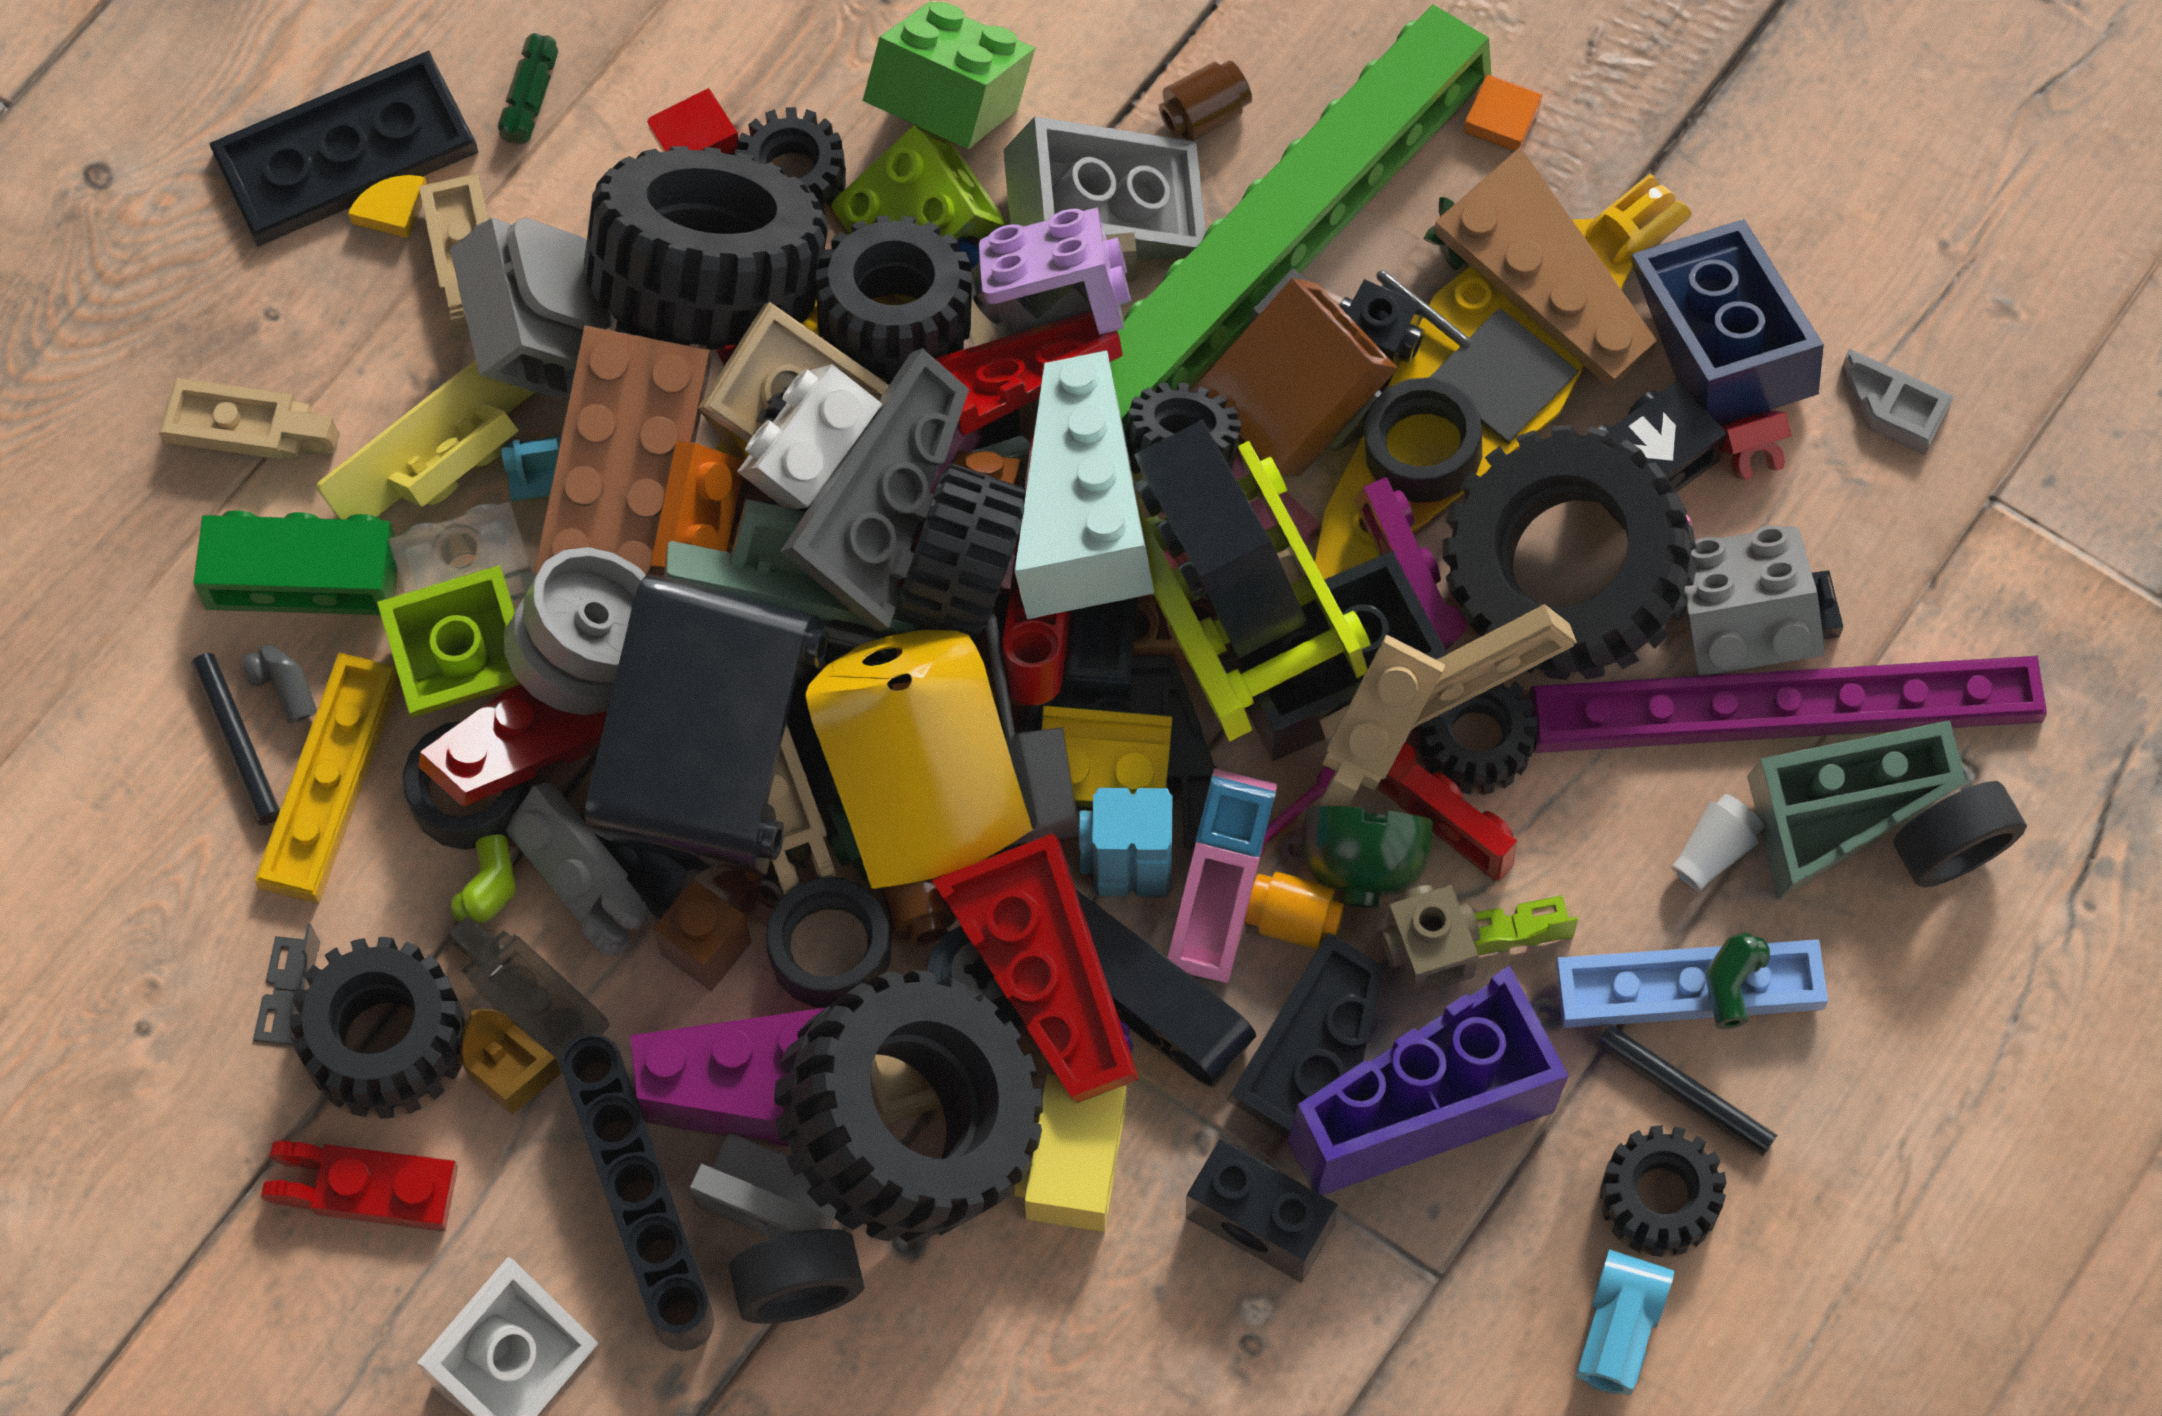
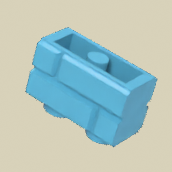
M1098 788L1096 793L1093 794V811H1080L1081 874H1093L1094 890H1096L1098 896L1128 897L1130 891H1135L1137 897H1167L1169 891H1171L1172 795H1170L1168 788H1138L1135 794H1130L1128 788Z

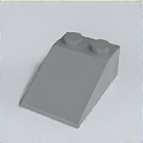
M1034 116L1003 150L1010 225L1017 224L1024 227L1047 221L1054 214L1063 210L1080 209L1085 211L1098 207L1105 235L1135 233L1137 260L1188 256L1203 240L1206 227L1197 144L1195 141Z

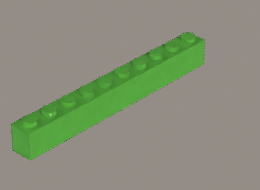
M1434 4L1417 21L1412 20L1408 22L1400 31L1396 42L1379 60L1374 59L1364 67L1358 81L1341 99L1336 98L1326 106L1320 120L1303 138H1297L1287 146L1281 160L1264 178H1258L1248 186L1242 200L1225 218H1219L1209 226L1200 244L1185 259H1179L1170 266L1163 282L1145 300H1139L1130 307L1123 320L1124 329L1116 330L1119 333L1123 356L1110 362L1124 434L1131 401L1135 396L1140 398L1141 391L1148 387L1156 393L1157 384L1168 383L1171 390H1177L1178 383L1189 384V390L1242 335L1248 327L1253 309L1292 268L1301 273L1482 85L1486 75L1492 74L1489 37Z

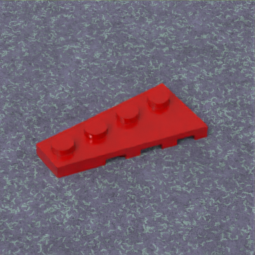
M523 685L515 686L504 691L420 751L418 767L461 806L465 807L535 778L538 769L554 762L565 760L569 764L590 755L591 747L600 744L607 712L579 715L556 710L533 697Z
M1053 833L932 880L943 899L948 903L959 920L962 929L971 943L978 950L995 976V980L1007 999L1013 1004L1027 1026V1030L1068 1094L1076 1103L1139 1080L1060 841Z

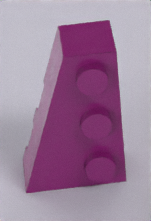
M825 1008L630 1035L636 1095L645 1122L727 1136L728 1133L767 1139L768 1144L789 1147L788 1140L780 1142L775 1119L784 1114L783 1106L775 1105L774 1102L775 1082L787 1074L781 1070L780 1062L787 1047L798 1040L797 1032L809 1019Z

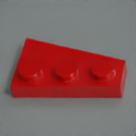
M1093 311L934 359L969 388L957 424V429L963 437L1040 398L1044 363L1106 350L1109 362H1112L1123 356L1119 333L1112 331L1099 335Z

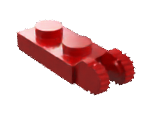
M1405 742L1386 778H1381L1378 790L1398 804L1408 814L1431 819L1433 821L1432 833L1493 881H1500L1514 865L1517 840L1513 838L1514 834L1511 828L1496 814L1490 811L1481 813L1463 799L1461 790L1448 777L1438 772H1434L1431 775L1419 766L1415 760L1414 748Z
M281 1140L272 1143L270 1159H273L272 1161L288 1167L316 1169L319 1172L315 1188L285 1180L264 1181L261 1198L264 1201L276 1205L313 1210L315 1215L446 1231L458 1171L455 1160L324 1144V1148H320L304 1142Z

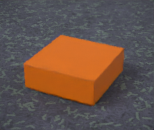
M1487 74L1465 120L1464 133L1516 151L1519 147L1522 148L1541 106L1543 94Z

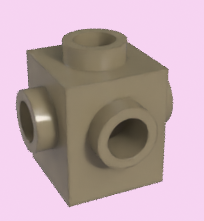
M1430 885L1414 887L1400 894L1396 898V902L1389 904L1386 928L1380 930L1381 944L1391 967L1401 966L1412 997L1474 978L1479 956L1474 942L1480 939L1479 929L1472 908L1468 903L1459 905L1452 885L1433 890Z

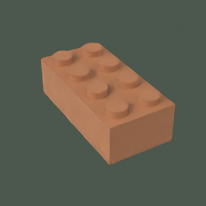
M584 325L534 570L535 576H537L546 560L561 551L590 547L617 554L638 566L645 575L650 574L664 577V569L651 566L650 564L676 441L696 443L701 418V410L698 407L705 398L712 363L709 350Z

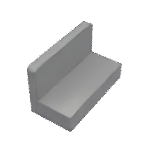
M730 1134L726 1137L712 1168L701 1163L690 1186L697 1207L771 1238L798 1231L830 1229L837 1212L829 1203L820 1208L807 1194V1191L812 1186L803 1173L794 1176L786 1160L788 1156L735 1134Z

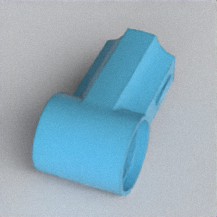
M1609 1249L1591 1307L1596 1310L1575 1376L1576 1378L1586 1382L1592 1388L1610 1394H1632L1646 1355L1645 1349L1652 1327L1657 1328L1675 1270Z

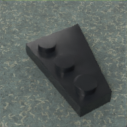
M1328 932L1226 1100L1288 1138L1298 1104L1363 1062L1366 1045L1370 1040L1384 966Z

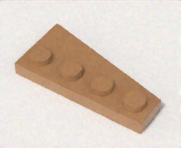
M1521 147L1514 151L1435 221L1434 234L1611 390L1654 352L1657 339Z

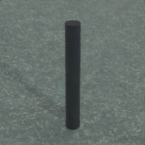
M213 653L198 655L191 661V666L259 825L274 823L280 812L279 805L217 659Z
M1611 1024L1599 1038L1596 1047L1762 1157L1766 1155L1778 1136L1776 1133Z

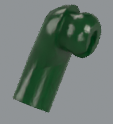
M1746 932L1729 937L1706 969L1705 980L1715 1024L1718 1029L1740 1027L1749 1021L1741 985L1751 972L1756 973L1760 968H1765L1770 960V949L1763 938L1752 936Z

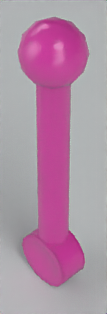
M1328 767L1323 768L1317 776V783L1268 824L1260 857L1264 852V845L1325 793L1335 773L1334 770Z

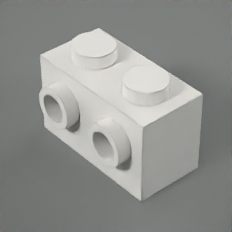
M833 364L810 371L804 369L785 391L782 399L787 404L773 423L770 420L766 421L755 432L745 448V451L750 455L737 472L782 507L791 509L809 507L882 405L881 402Z

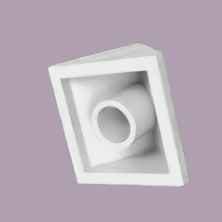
M507 1257L419 1359L417 1364L431 1386L468 1416H538L598 1345V1342L513 1259Z

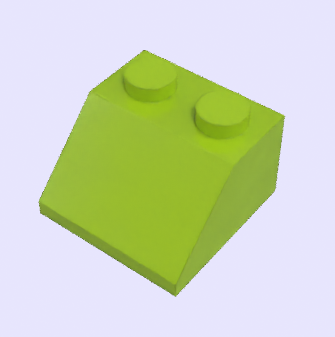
M501 565L377 602L411 718L522 685L514 677L504 654V631L516 611Z

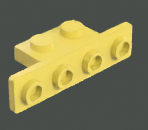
M475 359L317 483L316 489L338 519H347L355 514H368L377 517L400 498L420 507L426 504L433 505L439 503L457 489L459 485L457 480L474 466H485L502 454V448L507 447L505 442L519 431L507 414L535 392L479 375Z

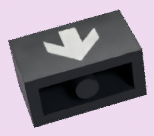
M1678 381L1660 393L1652 390L1644 394L1630 408L1628 416L1612 428L1608 424L1597 428L1608 431L1615 442L1621 443L1624 440H1628L1640 448L1651 463L1656 462L1676 492L1720 461L1726 437V431ZM1601 504L1625 530L1621 519L1615 512Z

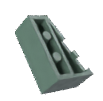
M1950 720L1761 758L1747 775L1756 814L1764 824L1761 834L1778 900L1904 827L1921 812L1957 793L1967 783Z

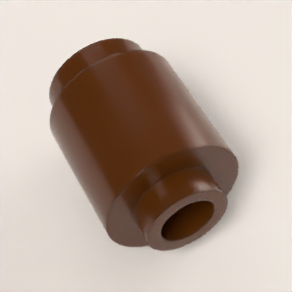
M1229 60L1221 65L1217 62H1212L1163 89L1164 102L1159 104V111L1164 124L1174 136L1182 134L1185 139L1194 141L1241 116L1243 107L1252 102V93L1245 76L1233 61Z
M936 878L881 888L896 937L909 939L913 945H927L941 940L948 932L947 928L955 923L957 917L932 882Z

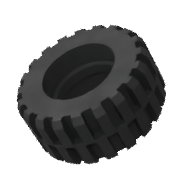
M688 146L670 147L669 151L659 152L655 148L642 151L636 159L628 156L620 160L596 183L595 191L592 193L583 273L585 281L596 301L604 310L610 309L614 319L623 325L633 324L638 327L641 334L654 339L661 336L672 339V343L690 346L691 343L706 345L709 350H724L726 346L738 345L765 303L771 302L801 324L809 317V313L816 304V270L819 269V259L825 249L828 222L814 193H809L806 185L795 176L788 178L785 176L782 168L771 163L763 165L755 162L753 156L737 153L736 156L721 153V149L704 147L703 150H689Z
M1572 425L1553 426L1552 437L1540 439L1535 430L1517 436V441L1520 448L1507 455L1500 446L1485 457L1491 465L1489 470L1482 477L1471 471L1460 487L1467 495L1463 505L1451 503L1446 523L1453 530L1452 537L1442 540V559L1450 566L1451 571L1446 576L1450 593L1461 606L1460 612L1481 637L1542 606L1522 592L1513 573L1515 550L1522 534L1534 519L1556 505L1571 501H1592L1604 504L1615 512L1625 527L1628 548L1624 563L1612 583L1594 598L1574 606L1549 607L1570 623L1577 643L1564 652L1526 671L1531 673L1534 669L1542 670L1548 678L1568 680L1570 672H1580L1587 680L1605 676L1604 666L1616 662L1622 669H1625L1640 661L1635 654L1638 649L1648 642L1655 649L1668 636L1663 629L1664 625L1670 617L1680 620L1688 604L1683 596L1685 586L1694 585L1697 566L1691 559V551L1696 549L1693 528L1686 517L1687 511L1670 481L1656 462L1651 463L1643 451L1628 440H1624L1621 443L1615 442L1608 431L1593 427L1587 431L1586 435H1578Z
M911 970L903 976L893 971L878 975L866 984H859L809 1019L797 1032L798 1040L787 1047L780 1062L781 1070L787 1074L775 1082L774 1102L775 1105L783 1106L784 1114L775 1119L780 1142L788 1140L793 1153L786 1160L794 1176L803 1173L812 1186L807 1191V1194L820 1208L828 1203L837 1210L834 1216L836 1221L851 1230L866 1224V1234L871 1238L889 1242L899 1236L908 1243L925 1241L935 1234L943 1235L996 1206L1011 1194V1187L1021 1182L1031 1167V1157L1028 1154L1034 1152L1039 1147L1042 1127L1041 1124L1034 1123V1117L1043 1112L1041 1089H1033L1031 1077L1037 1074V1070L1031 1054L1024 1056L1016 1042L1017 1039L1021 1038V1035L1011 1021L1003 1024L994 1014L998 1007L985 996L980 994L972 998L966 994L968 990L966 984L948 976L936 983V975L929 971ZM875 1055L893 1057L912 1066L924 1076L936 1092L946 1121V1143L941 1159L926 1157L910 1150L900 1143L882 1122L875 1107L871 1090V1070Z

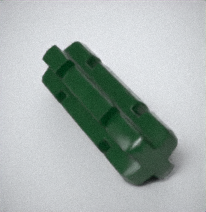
M531 33L525 39L521 52L524 59L518 61L505 100L509 105L502 109L497 124L500 137L507 142L525 144L531 138L535 126L532 118L537 117L551 77L547 72L553 69L558 55L556 40L549 35L542 36L538 33Z

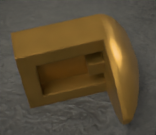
M491 1009L471 1010L461 1035V1062L469 1080L513 1115L562 1072L556 1058L517 1027L507 1015Z

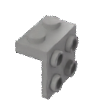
M1765 526L1752 533L1724 538L1704 537L1695 540L1696 549L1691 551V559L1697 566L1694 585L1685 586L1683 595L1688 602L1686 607L1698 676L1715 675L1825 655L1817 589L1798 528L1792 526Z

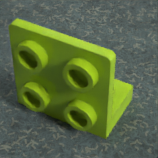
M913 125L837 196L831 204L833 211L849 235L851 234V225L862 220L867 225L876 223L875 217L889 215L890 221H901L902 215L916 217V224L924 226L929 221L940 227L941 237L951 234L956 240L961 236L968 238L970 235L983 239L994 230L1009 225L953 142L916 125Z

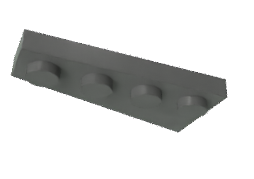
M923 348L909 354L879 400L882 403L881 407L822 487L780 551L876 632L889 629L896 609V607L891 605L899 581L907 576L914 553L910 552V548L919 521L926 519L934 496L929 493L938 465L945 463L969 388Z

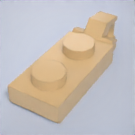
M177 378L173 382L159 435L163 442L168 444L282 460L283 457L286 459H298L300 450L311 454L334 455L340 431L337 430L332 416L311 414L309 405L295 401L293 394Z
M1386 635L1329 741L1326 749L1328 753L1323 761V765L1334 770L1335 773L1325 790L1321 804L1325 806L1349 807L1360 784L1375 791L1381 778H1386L1443 673L1445 664Z

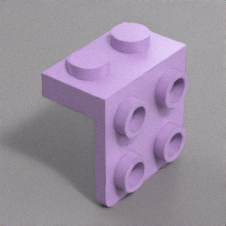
M1098 207L1085 211L1080 209L1063 210L1054 214L1047 221L1024 227L1017 224L1002 226L979 242L982 291L988 304H997L1084 281L1099 335L1124 329L1121 305L1131 302L1125 274H1127L1126 264L1118 237L1110 240L1106 238Z

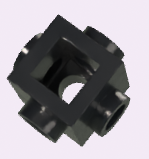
M1364 279L1354 299L1345 296L1339 306L1397 367L1401 360L1411 364L1419 351L1425 334V330L1418 327L1420 302L1411 299L1405 291L1396 286L1387 284L1380 286ZM1393 375L1384 383L1385 385H1389Z

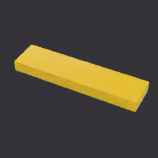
M338 652L254 879L258 889L317 904L320 903L400 683L396 666Z

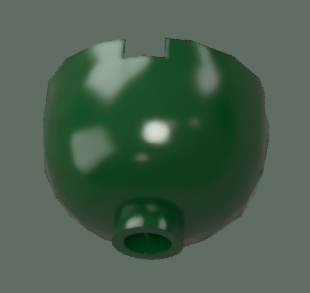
M1310 806L1306 809L1305 821H1303V856L1309 872L1319 883L1334 887L1336 891L1342 892L1341 902L1345 903L1346 906L1380 908L1381 896L1402 894L1414 886L1425 871L1432 846L1433 821L1417 815L1387 810L1386 815L1365 812V808Z

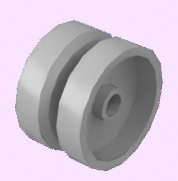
M590 547L563 550L546 560L504 631V654L514 677L533 697L556 710L579 715L607 712L633 601L641 580L646 576L645 573L638 566L615 553Z

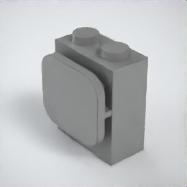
M491 217L487 221L475 226L471 233L450 247L479 375L569 402L584 325L607 330L615 322L610 309L604 310L600 306L585 281L583 271L586 239L530 218H520L513 224H509Z

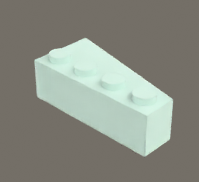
M1107 350L1044 363L1024 503V515L1015 566V575L1027 619L1155 593Z

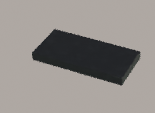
M429 50L209 143L257 247L352 207L356 199L365 190L380 181L404 175L423 177L479 153L476 141Z

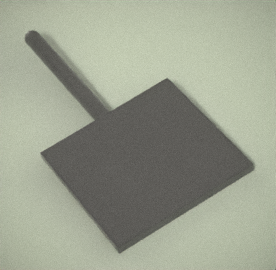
M1380 270L1376 274L1377 280L1383 285L1396 286L1405 291L1411 299L1420 302L1419 314L1460 346L1430 377L1453 383L1469 395L1481 415V422L1508 444L1579 373V370L1501 308L1469 338L1387 271Z
M991 613L989 621L985 623V632L999 720L1033 829L1012 844L1029 843L1052 833L1058 839L1080 836L1064 729L1063 727L1015 733L997 618Z

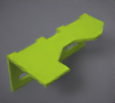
M1563 895L1520 903L1516 907L1517 914H1512V918L1511 915L1505 916L1504 910L1501 908L1474 913L1476 921L1490 919L1492 925L1478 927L1480 939L1475 941L1474 944L1479 956L1510 951L1511 948L1525 945L1530 947L1560 939H1571L1574 937L1578 923V916L1568 917ZM1555 906L1556 908L1554 913L1533 917L1532 910Z

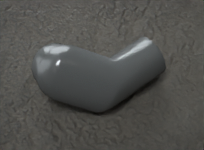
M274 645L260 646L261 651L249 653L243 657L242 664L251 685L261 686L266 682L273 681L288 724L316 715L317 708L299 663Z

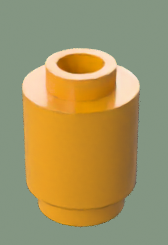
M1275 871L1273 877L1258 873L1251 891L1245 915V924L1259 927L1260 935L1317 950L1328 932L1337 937L1345 903L1334 901L1336 891L1334 887Z

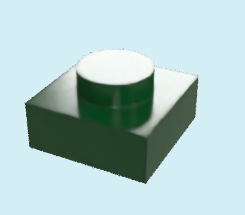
M840 799L826 806L835 826L826 831V837L841 866L843 867L852 862L864 880H867L868 876Z

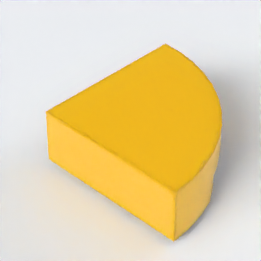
M404 175L388 178L374 184L365 190L350 208L348 215L351 224L409 238L422 205L419 186L427 185L426 178Z

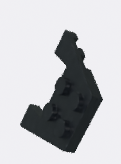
M1133 657L1130 693L1066 689L1067 659H1065L1063 681L1059 693L1052 700L1044 704L1031 706L1024 732L1042 730L1044 706L1172 717L1167 783L1181 784L1183 847L1195 848L1214 768H1218L1214 765L1202 733L1201 724L1175 657ZM1026 843L1014 844V845H1016V846L1019 847V846L1024 845V844H1026ZM1005 848L996 852L995 854H1001Z

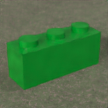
M241 510L227 511L222 516L202 515L193 585L206 610L381 615L377 602L395 597L400 546L391 522L383 521L376 516L368 514H355L347 519H320L313 514L304 512L289 513L284 518L258 517L253 513Z

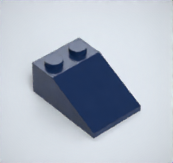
M1745 219L1632 254L1631 263L1676 380L1720 426L1819 395L1824 344Z

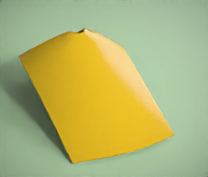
M918 630L863 643L828 664L809 684L806 691V700L812 725L838 790L872 889L919 882L952 873L988 858L1033 830L1001 727L985 666L968 634L949 630ZM898 648L903 651L895 660L875 666L863 664V660L866 657L880 650ZM904 674L911 675L912 681L909 687L901 691L889 689L887 683L892 678Z

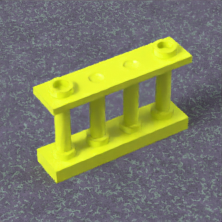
M1250 441L1238 446L1248 475L1237 481L1249 502L1260 497L1275 525L1265 531L1276 553L1288 549L1299 569L1302 578L1290 584L1300 606L1315 600L1330 630L1242 674L1239 673L1238 669L1226 674L1217 656L1227 651L1225 644L1230 641L1218 619L1212 621L1209 616L1198 621L1190 605L1195 602V599L1179 567L1172 570L1163 553L1168 548L1156 524L1165 520V517L1159 519L1158 516L1145 519L1138 505L1155 592L1153 595L1229 742L1252 731L1244 708L1254 704L1252 697L1342 652L1356 678L1366 674L1368 670L1362 650L1371 646L1356 613L1351 611L1345 615L1342 614L1279 495L1286 492L1287 488L1273 459L1268 457L1260 461Z

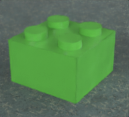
M929 1L879 37L862 101L969 149L1018 111L1035 47L1019 41L1016 34L1006 28L986 26L966 17L963 10L953 4Z

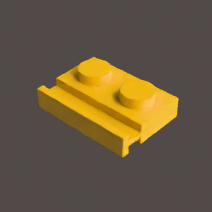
M1053 706L1043 707L1042 730L1063 727L1076 806L1093 807V794L1096 793L1098 788H1128L1130 794H1135L1138 788H1166L1172 717Z

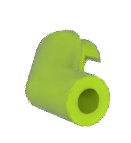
M504 835L485 836L475 843L480 873L464 887L463 891L455 894L451 901L452 914L463 925L472 926L477 922H487L514 896L516 884L508 841Z

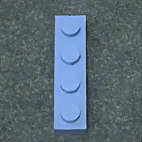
M1819 939L1767 943L1770 949V960L1767 966L1760 968L1756 973L1751 972L1741 985L1748 1015L1825 1010L1828 996ZM1722 946L1557 958L1555 969L1562 1027L1575 1028L1714 1018L1705 980V972Z

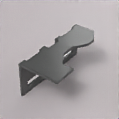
M307 923L304 939L275 936L266 979L269 983H275L274 989L279 990H273V995L265 994L262 997L253 1038L254 1041L294 1045L293 1041L296 1038L290 1030V1015L299 1012L292 1002L295 992L291 991H296L297 988L309 989L310 985L304 975L312 965H315L317 952L320 947V940L309 923ZM282 947L289 948L285 970L277 969ZM268 1010H276L271 1032H264Z

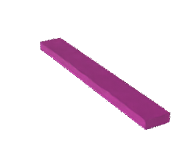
M2038 656L1530 686L1529 697L1534 705L1532 717H1537V731L1534 742L1535 753L1895 732L1949 720L1952 728L2043 723L2047 715Z

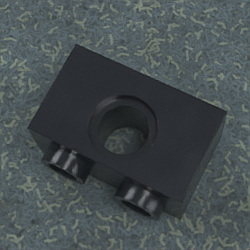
M1221 1139L1217 1142L1186 1195V1219L1301 1283L1304 1281L1335 1227L1338 1204Z

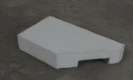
M1849 348L1842 366L1868 428L1926 455L1951 406L1954 396Z

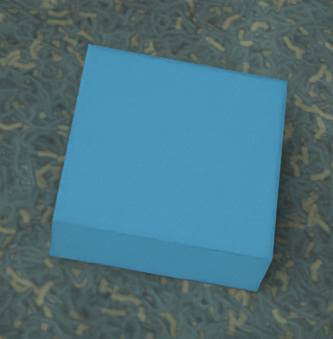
M1212 775L1196 842L1259 857L1276 791Z

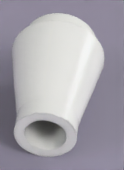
M1724 794L1717 803L1708 802L1680 856L1671 865V869L1687 885L1701 892L1709 881L1759 844L1757 835L1763 830L1764 824L1745 804L1729 794Z

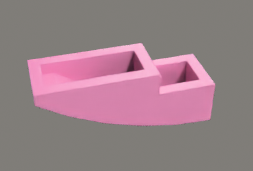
M1214 768V776L1273 791L1277 789L1276 783ZM1196 842L1167 957L1186 973L1229 983L1260 856L1255 857Z

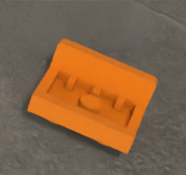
M676 441L651 566L665 570V553L670 541L727 552L743 477L737 471L745 462L744 459L697 443Z

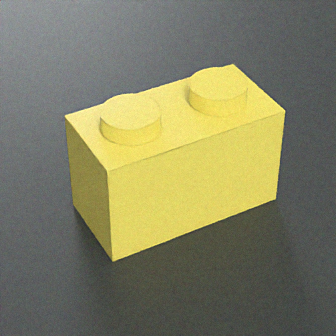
M1047 1074L1044 1094L1042 1095L1043 1112L1034 1117V1123L1041 1124L1042 1127L1039 1147L1033 1152L1031 1167L1024 1179L1015 1185L1014 1196L1025 1198L1026 1220L1105 1232L1126 1112V1086H1121L1076 1103L1070 1097L1058 1076Z

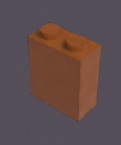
M1292 277L1195 387L1199 389V386L1209 389L1208 398L1211 400L1218 395L1227 400L1225 408L1234 406L1238 412L1237 420H1241L1240 436L1246 442L1250 441L1260 461L1271 457L1280 474L1301 476L1393 375L1398 367L1318 283Z

